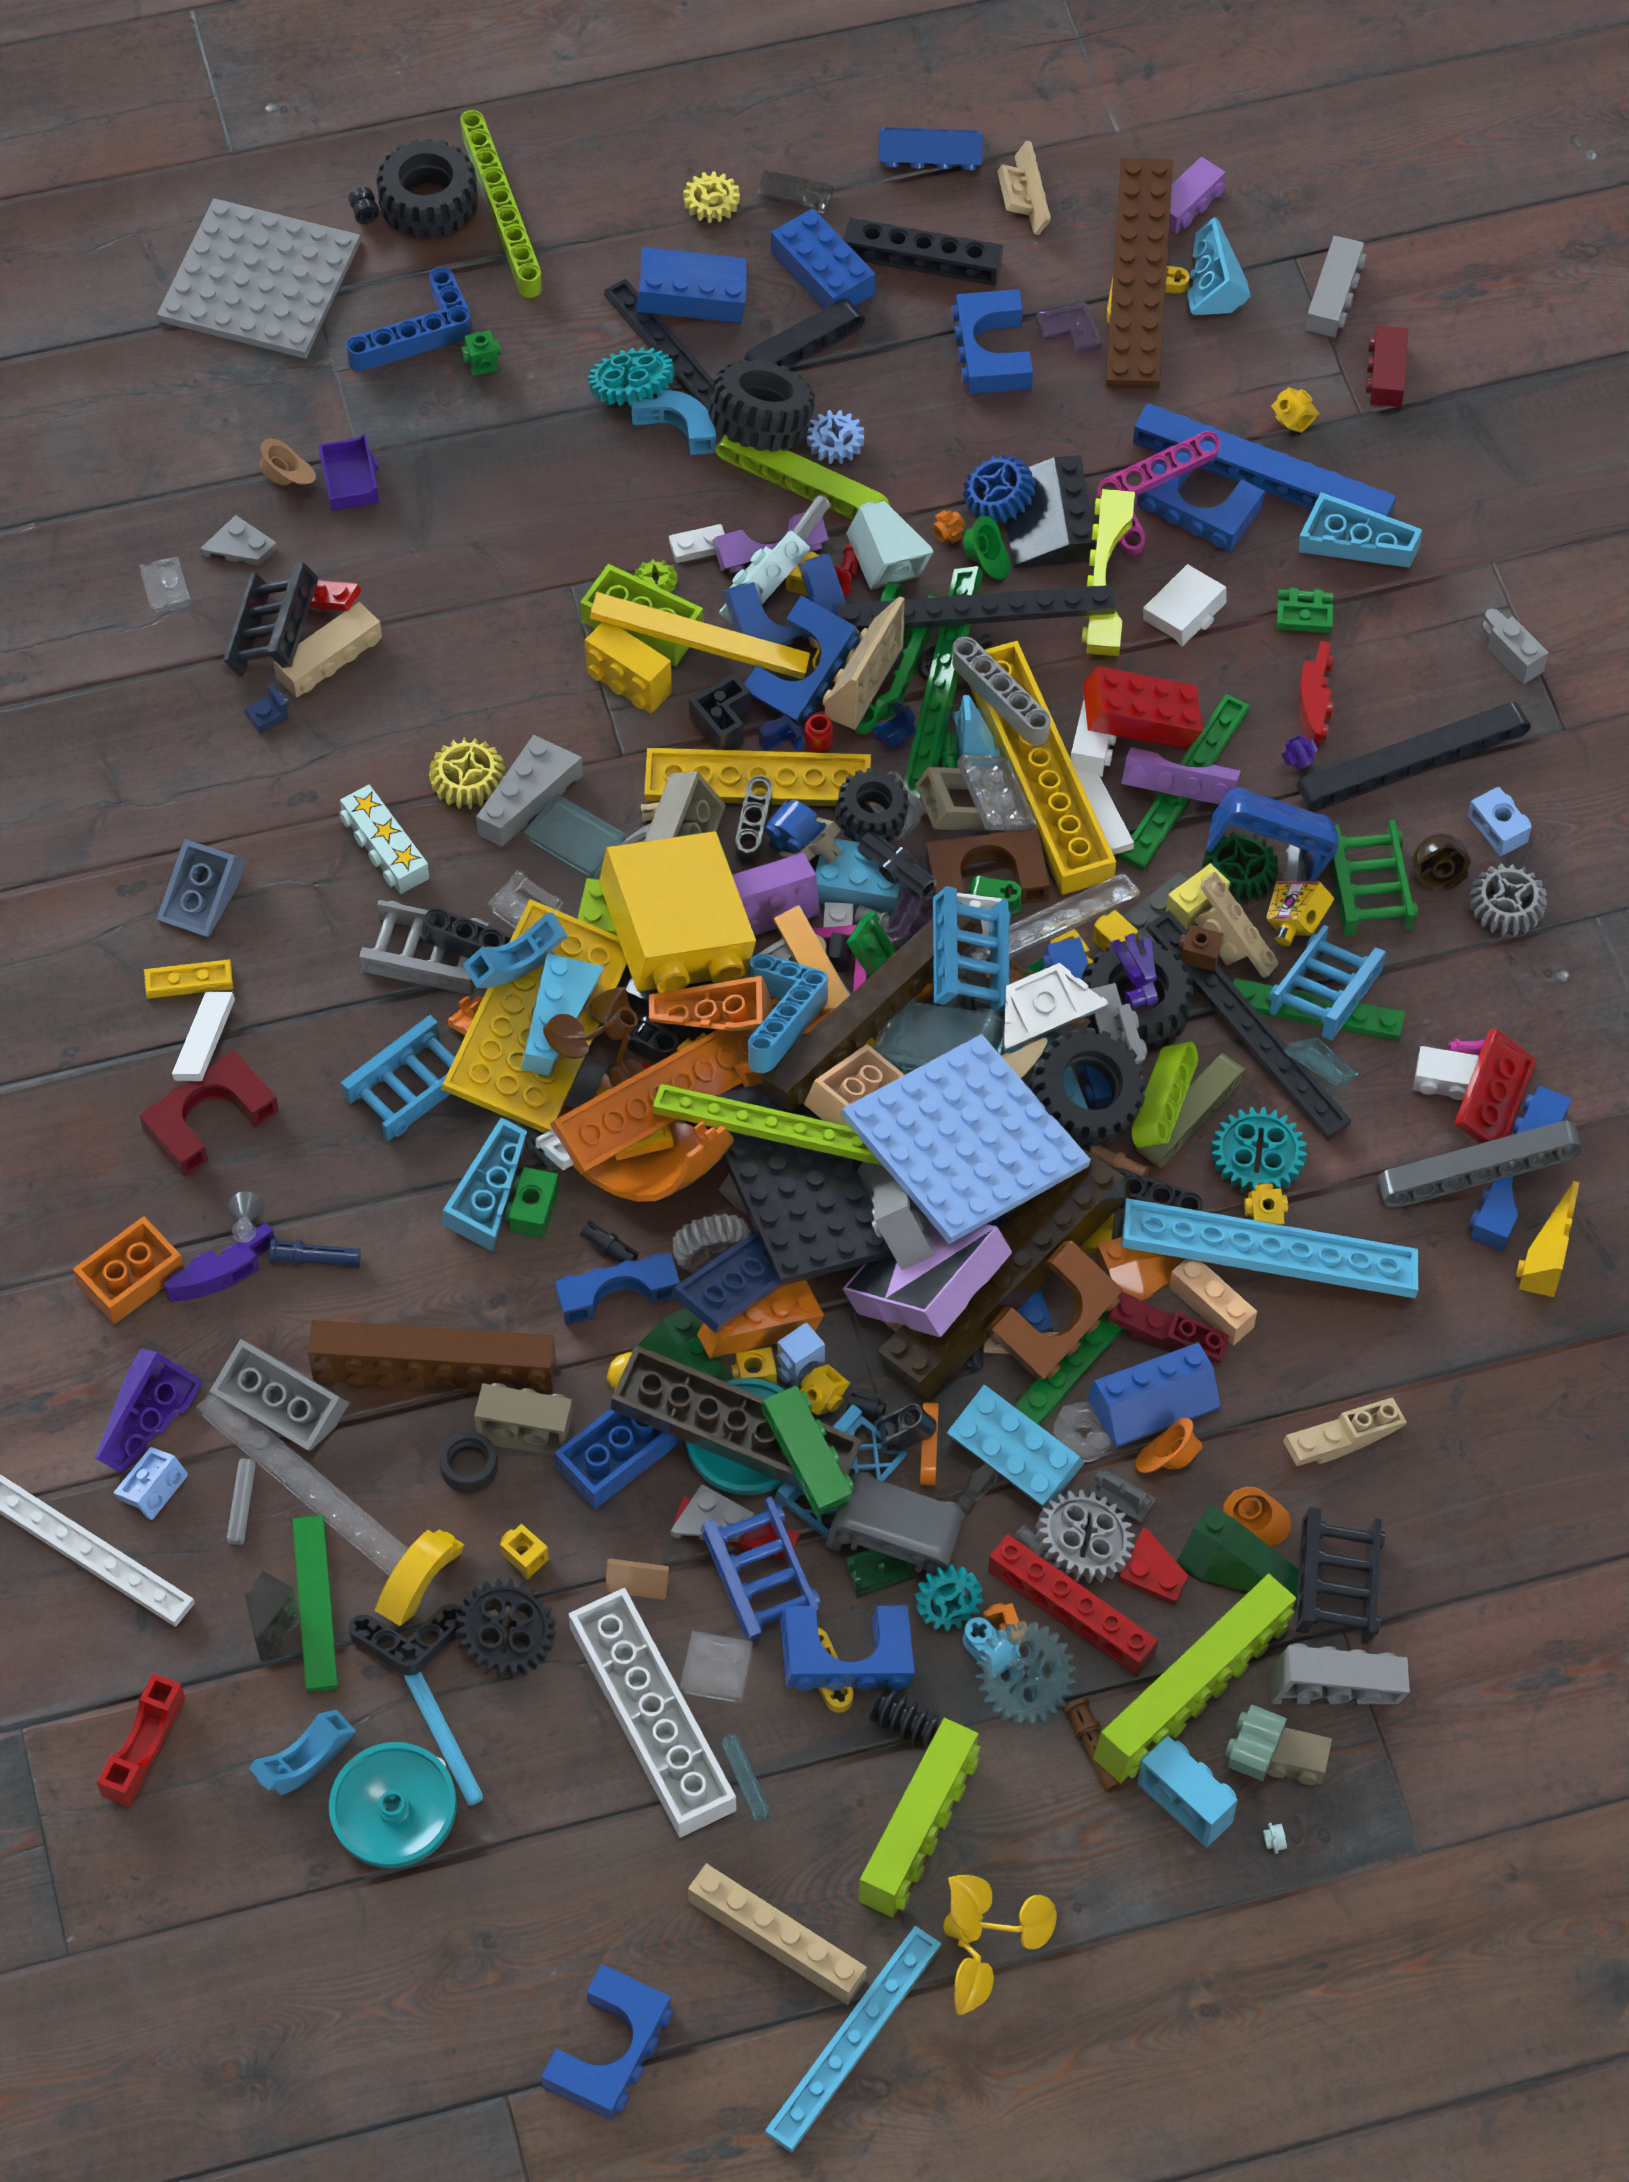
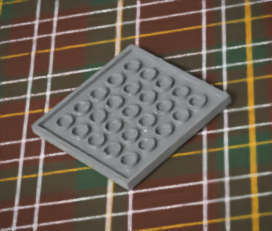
M213 198L157 313L158 322L306 359L360 245V235Z

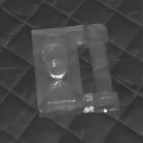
M517 870L512 875L510 881L487 903L488 910L516 929L529 900L516 892L520 887L546 906L557 911L561 910L564 900L557 895L552 896L529 880L526 873Z

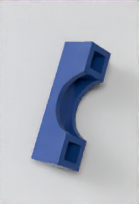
M670 1252L666 1254H652L648 1258L638 1261H624L618 1266L606 1269L602 1267L595 1268L589 1273L577 1276L567 1275L561 1278V1280L555 1281V1288L566 1326L594 1319L597 1305L606 1295L619 1290L635 1291L645 1296L651 1304L674 1299L671 1293L680 1281Z

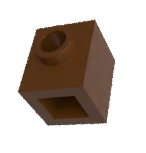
M1190 925L1188 934H1182L1177 950L1182 951L1181 960L1185 964L1214 971L1224 934Z

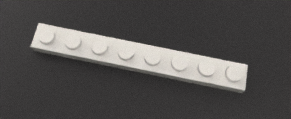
M0 1475V1514L174 1627L180 1623L195 1604L194 1599Z

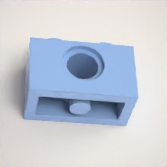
M1500 787L1471 801L1468 813L1469 819L1500 857L1528 843L1532 828L1527 816L1522 815L1518 811L1513 799L1508 794H1505Z
M807 1322L777 1342L778 1355H776V1358L778 1360V1368L776 1371L785 1384L790 1383L792 1387L797 1385L799 1389L801 1381L808 1373L812 1372L814 1368L825 1365V1343Z

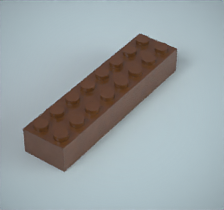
M312 1320L308 1346V1357L313 1380H318L322 1383H333L335 1381L348 1382L352 1385L373 1383L383 1387L405 1385L413 1389L436 1387L444 1391L468 1389L474 1393H480L482 1383L488 1385L499 1383L511 1389H532L540 1394L551 1395L554 1392L557 1363L554 1335Z

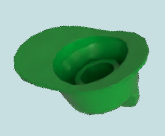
M981 516L975 521L972 528L964 531V551L967 557L981 565L991 578L1002 580L1008 575L1010 570L1008 553L995 521L988 516Z

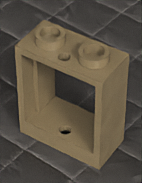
M928 767L915 784L934 829L990 831L1003 814L984 769ZM947 789L969 790L976 807H954Z

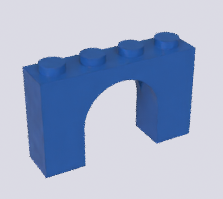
M1019 289L956 294V305L951 306L952 321H957L958 326H955V341L961 343V347H958L959 363H964V368H961L962 384H967L968 394L1032 389L1033 369L1030 351L992 353L980 347L975 341L980 334L991 329L1022 326L1023 309Z
M1182 452L1176 455V459L1180 463H1187L1190 460V456ZM1156 464L1152 470L1157 475H1161L1166 471L1165 467L1161 464ZM1191 470L1138 495L1137 506L1144 511L1153 513L1165 519L1168 523L1175 524L1191 534L1200 536L1212 542L1215 546L1231 552L1262 509L1265 491L1244 480H1240L1233 492L1222 504L1212 508L1195 507L1187 503L1179 494V490L1192 474Z
M822 554L798 563L808 599L838 616L837 604H846L830 554ZM745 582L722 591L736 632L784 646L793 644V638L803 635L804 639L810 637L791 625L781 626L773 622L764 612L754 582Z
M801 595L786 619L792 627L820 643L821 660L817 669L809 677L792 682L782 680L756 665L746 680L745 685L751 691L752 699L798 726L803 727L805 722L815 714V707L819 700L823 699L826 692L830 690V683L835 675H837L840 669H844L845 660L853 648L856 649L859 645L861 633L856 626Z
M816 1606L784 1607L780 1626L786 1688L806 1691L812 1688L840 1690L844 1687H857L860 1690H870L875 1687H888L891 1690H900L910 1686L915 1670L908 1606L876 1607L872 1617L875 1652L867 1659L858 1662H846L836 1659L824 1649L818 1635Z
M601 1964L587 1990V2001L619 2017L629 2026L633 2034L629 2050L614 2063L592 2065L556 2048L541 2076L543 2088L613 2121L617 2112L622 2113L630 2097L627 2092L632 2083L636 2085L639 2082L645 2068L642 2066L646 2055L652 2056L659 2043V2038L656 2036L662 2026L666 2028L669 2025L674 2010L671 2009V1996Z

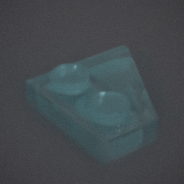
M1318 1037L1289 1043L1284 1051L1286 1055L1337 1087L1352 1083L1358 1075Z

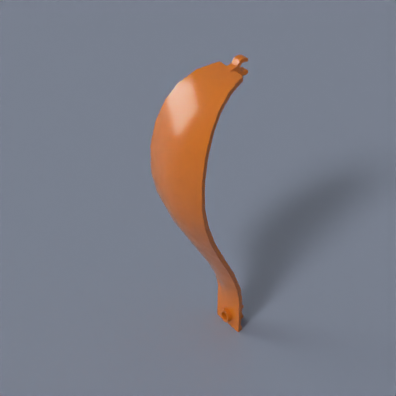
M478 995L472 1001L469 996L463 998L459 1002L460 1010L448 1019V1026L466 1035L483 997ZM604 1074L597 1090L612 1087L608 1075ZM564 1103L558 1118L572 1111L573 1108L566 1106ZM679 1119L668 1125L674 1147L621 1160H616V1157L613 1156L582 1175L589 1182L614 1196L636 1202L657 1201L683 1189L703 1176L722 1158L733 1144L734 1138L722 1126L717 1130L714 1127L707 1130L703 1121L693 1127Z

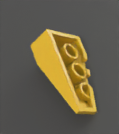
M1573 1181L1528 1249L1526 1259L1519 1260L1516 1277L1521 1278L1520 1290L1554 1297L1565 1260L1579 1182Z

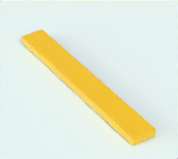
M596 592L589 617L593 620L754 666L758 665L761 668L799 679H804L810 653L599 592Z

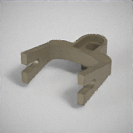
M818 817L816 821L820 825L825 822L826 827L812 842L796 854L781 851L778 855L781 859L805 853L809 861L815 855L821 854L827 860V863L831 864L837 860L836 856L840 857L843 853L834 843V837L841 829L834 821Z

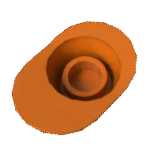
M1188 1417L1176 1420L1161 1435L1145 1446L1135 1462L1136 1469L1141 1473L1155 1471L1161 1466L1168 1469H1181L1187 1466L1203 1447L1201 1441L1192 1432V1420Z
M1244 1487L1234 1490L1224 1503L1223 1512L1237 1520L1270 1547L1282 1543L1287 1539L1291 1531L1292 1521L1289 1512L1279 1502L1259 1488Z

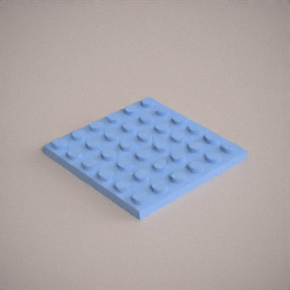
M982 1034L842 1108L841 1112L842 1118L949 1244L1089 1167L1091 1161L1059 1122L1046 1112L1045 1106Z

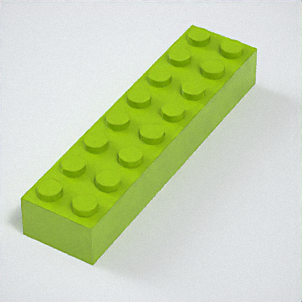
M1270 1574L1266 1575L1101 1732L1093 1759L1120 1784L1128 1776L1134 1778L1140 1772L1141 1761L1167 1736L1176 1738L1187 1725L1185 1722L1191 1716L1197 1718L1207 1707L1206 1701L1212 1696L1218 1698L1227 1688L1228 1684L1226 1682L1233 1676L1237 1679L1245 1672L1249 1666L1247 1662L1253 1656L1256 1659L1261 1657L1268 1649V1642L1273 1637L1279 1639L1284 1635L1290 1626L1287 1622L1295 1613L1292 1609L1296 1597Z

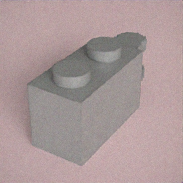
M1487 609L1484 614L1485 621L1482 624V630L1489 637L1487 649L1522 685L1543 673L1549 652L1513 616L1507 619L1497 609Z

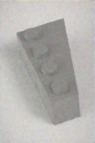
M533 735L476 816L478 836L503 847L528 825V821L534 815L542 813L551 800L556 796L559 798L566 791L567 786L573 781L577 782L583 776L582 757Z
M886 1169L874 1173V1185L871 1187L874 1193V1197H872L874 1205L872 1214L875 1220L872 1221V1225L879 1238L884 1237L901 1270L934 1256L933 1249L928 1243L931 1240L930 1233L924 1224L927 1222L926 1216Z
M1296 1643L1289 1645L1268 1669L1270 1704H1281L1282 1698H1296L1297 1704H1310V1700L1327 1698L1329 1704L1345 1703L1352 1698H1356L1358 1704H1399L1410 1693L1407 1657H1398L1394 1653L1389 1652L1378 1655L1369 1654L1360 1649L1339 1651L1331 1646L1310 1648L1305 1644Z

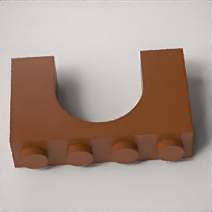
M1063 1241L1044 1263L1069 1287L1074 1298V1314L1064 1330L1051 1336L1042 1334L1033 1328L1013 1307H1004L985 1328L1036 1379H1045V1377L1049 1379L1059 1370L1061 1359L1065 1355L1070 1356L1080 1346L1078 1340L1085 1333L1090 1334L1099 1325L1100 1321L1098 1318L1105 1310L1109 1312L1120 1301L1118 1295L1123 1291L1073 1241Z

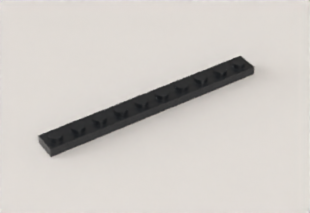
M1113 585L905 599L904 629L1115 614ZM895 600L837 604L838 616L856 626L859 632H862L864 628L868 629L873 619Z
M1169 910L1149 923L1146 931L1157 944L1163 946V950L1167 952L1170 949L1177 954L1176 960L1178 961L1182 956V951L1177 950L1181 935H1187L1188 931ZM1186 964L1194 987L1327 1141L1350 1126L1352 1120L1217 964L1214 971Z

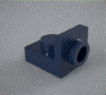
M273 684L267 687L268 696L244 708L246 716L259 733L288 719L286 707L289 706V702L282 691L278 692Z

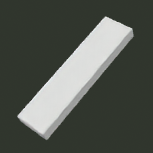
M1076 771L1113 855L1134 849V842L1099 774Z
M205 992L172 1072L175 1081L203 1080L235 1001L232 992Z

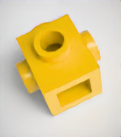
M1288 387L1278 395L1277 400L1271 405L1277 414L1275 417L1280 424L1301 433L1320 414L1311 403L1312 397L1303 389L1296 390Z
M1273 1184L1255 1185L1256 1191L1249 1192V1198L1244 1199L1246 1216H1251V1220L1277 1225L1285 1224L1284 1213L1288 1212V1200L1286 1195H1282L1281 1188L1273 1189ZM1263 1201L1268 1202L1269 1210L1263 1207Z
M827 1364L814 1368L812 1372L803 1378L800 1383L802 1387L800 1393L805 1392L812 1405L810 1412L821 1415L834 1412L841 1406L843 1402L842 1396L850 1382Z

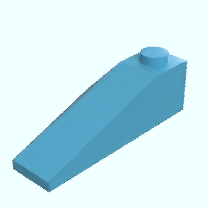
M1214 217L1195 233L1192 257L1196 259L1195 269L1190 272L1193 286L1188 289L1187 295L1190 311L1193 315L1232 313L1239 306L1244 305L1251 297L1245 275L1219 220Z
M964 695L957 720L959 754L961 755L960 768L984 769L986 775L995 774V764H1000V747L994 746L993 734L970 696Z

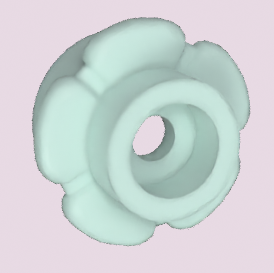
M1269 1823V1829L1263 1830L1267 1849L1273 1848L1274 1853L1278 1854V1850L1287 1849L1282 1824L1272 1825V1823Z

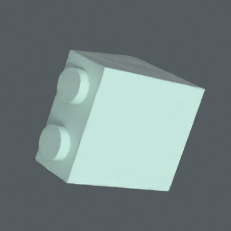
M885 501L879 503L867 502L860 506L846 532L870 590L886 586L888 582L899 583L918 578L933 554L932 547Z

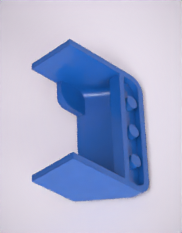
M1238 787L1228 791L1214 811L1206 851L1212 852L1228 827L1232 825L1312 852L1307 882H1315L1337 852L1339 836L1334 822L1326 815L1316 814L1250 792L1246 788Z

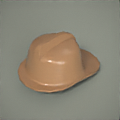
M272 438L265 439L261 443L262 457L260 469L270 481L280 485H288L291 482L307 485L315 481L316 474L313 468L288 445Z

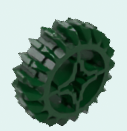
M1234 831L1231 832L1229 838L1223 835L1212 852L1205 851L1204 859L1202 860L1203 868L1211 863L1230 881L1229 891L1237 903L1240 899H1245L1248 904L1251 901V897L1259 901L1262 893L1268 894L1270 887L1275 885L1276 876L1279 872L1277 855H1274L1273 846L1266 847V839L1257 841L1256 833L1251 837H1247L1245 831L1241 833V836H1237Z

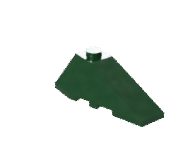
M1210 1504L1193 1528L1176 1561L1188 1575L1202 1583L1210 1585L1212 1582L1228 1586L1230 1587L1229 1590L1240 1592V1590L1250 1592L1266 1575L1270 1574L1296 1597L1294 1604L1296 1607L1299 1569L1237 1520Z

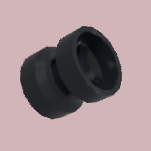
M360 187L349 194L348 201L358 223L369 224L379 217L380 210L370 188Z

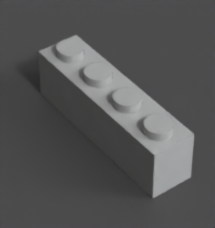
M1333 236L1307 314L1306 331L1336 338L1338 329H1344L1348 314L1344 311L1345 308H1351L1354 293H1351L1352 288L1357 289L1360 280V274L1357 272L1358 269L1363 270L1367 254H1363L1364 242Z

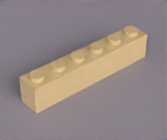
M707 1863L689 1886V1903L846 2005L850 2004L866 1981L867 1967Z

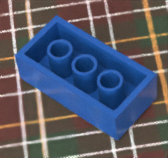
M814 208L771 231V253L823 309L842 299H849L856 306L875 295V273Z
M609 1409L554 1452L555 1466L563 1477L596 1510L684 1440Z

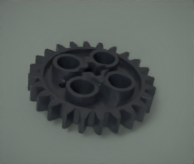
M500 1578L496 1579L494 1587L488 1581H485L482 1590L474 1587L472 1596H465L463 1600L465 1605H460L457 1611L460 1617L456 1618L454 1625L461 1628L457 1629L455 1637L464 1638L458 1648H468L469 1651L465 1659L468 1660L475 1657L477 1660L474 1668H478L482 1664L486 1665L485 1674L487 1675L492 1669H497L498 1678H501L504 1670L508 1671L511 1678H514L517 1669L523 1675H526L528 1665L535 1670L539 1665L538 1659L544 1661L548 1655L546 1651H550L554 1644L550 1640L555 1637L556 1631L549 1628L554 1626L556 1620L547 1618L552 1608H542L545 1597L535 1599L533 1597L536 1592L535 1588L531 1589L528 1593L524 1591L525 1582H522L516 1588L511 1578L506 1586H503ZM505 1603H509L510 1612L506 1626L509 1633L505 1639L506 1653H501L500 1648L504 1634V1626L501 1624L506 1615ZM485 1608H494L498 1612V1615H489L485 1611ZM515 1612H524L529 1619L521 1620L516 1616ZM482 1637H491L494 1639L495 1644H486L483 1642ZM512 1641H521L526 1648L518 1649L513 1645Z

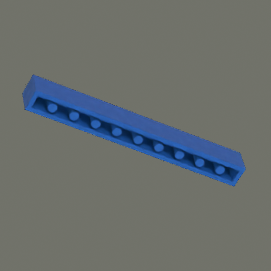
M1147 403L1134 426L1133 443L1158 453L1168 449L1170 445L1174 446L1202 432L1212 431L1220 439L1219 454L1215 459L1199 466V468L1236 482L1244 480L1264 490L1265 493L1311 510L1322 492L1390 518L1394 512L1396 496L1385 490L1376 489L1361 481H1355L1334 471L1325 470L1310 462H1304L1285 453L1274 451L1261 444L1242 439L1237 435L1215 429L1213 426L1172 413L1162 407H1156ZM1204 441L1200 447L1202 450L1209 452L1215 448V445L1210 441Z

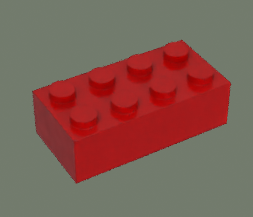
M1097 666L1082 684L1088 731L1189 749L1203 732L1197 685Z

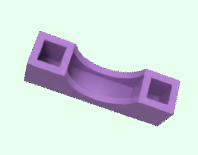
M805 513L797 514L790 518L787 533L794 530ZM823 518L820 519L805 540V543L810 546L809 551L814 552L823 549L822 544L829 540ZM743 530L716 536L712 540L721 571L729 570L730 574L737 573L742 569L745 570L744 565L752 563L751 558L759 549L763 550L767 546L773 550L779 543H757L750 539Z
M1131 747L1126 758L1122 784L1220 804L1228 791L1238 787L1241 771L1217 765L1201 768L1182 766L1165 760L1159 753Z

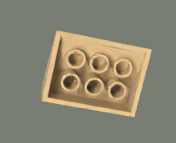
M899 596L873 619L868 629L864 628L862 630L859 645L856 649L853 648L850 651L845 669L838 671L835 678V686L832 690H828L823 698L822 704L825 706V716L830 720L852 729L857 728L903 648L905 598Z

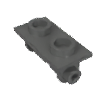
M1103 1469V1471L1098 1470L1094 1477L1095 1483L1088 1491L1089 1494L1095 1492L1096 1498L1100 1500L1104 1496L1107 1497L1106 1503L1111 1506L1116 1503L1117 1510L1122 1513L1125 1512L1127 1516L1140 1523L1157 1499L1106 1469Z

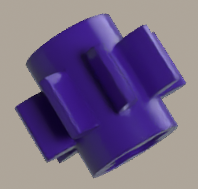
M1299 735L1284 743L1286 749L1281 755L1286 765L1291 764L1296 769H1301L1315 761L1313 756L1318 749L1313 739L1308 740L1303 735Z

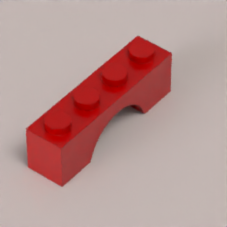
M155 1673L151 1675L139 1699L136 1719L127 1740L116 1754L110 1755L97 1781L102 1797L129 1808L131 1807L186 1699L181 1683Z

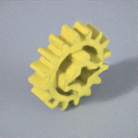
M715 171L712 172L711 176H707L703 172L700 179L694 176L693 183L687 182L686 190L683 192L685 209H689V215L697 214L699 221L705 217L708 223H711L712 218H716L718 222L722 221V216L730 218L731 211L736 212L737 204H740L739 186L734 185V179L726 180V174L724 173L717 177Z

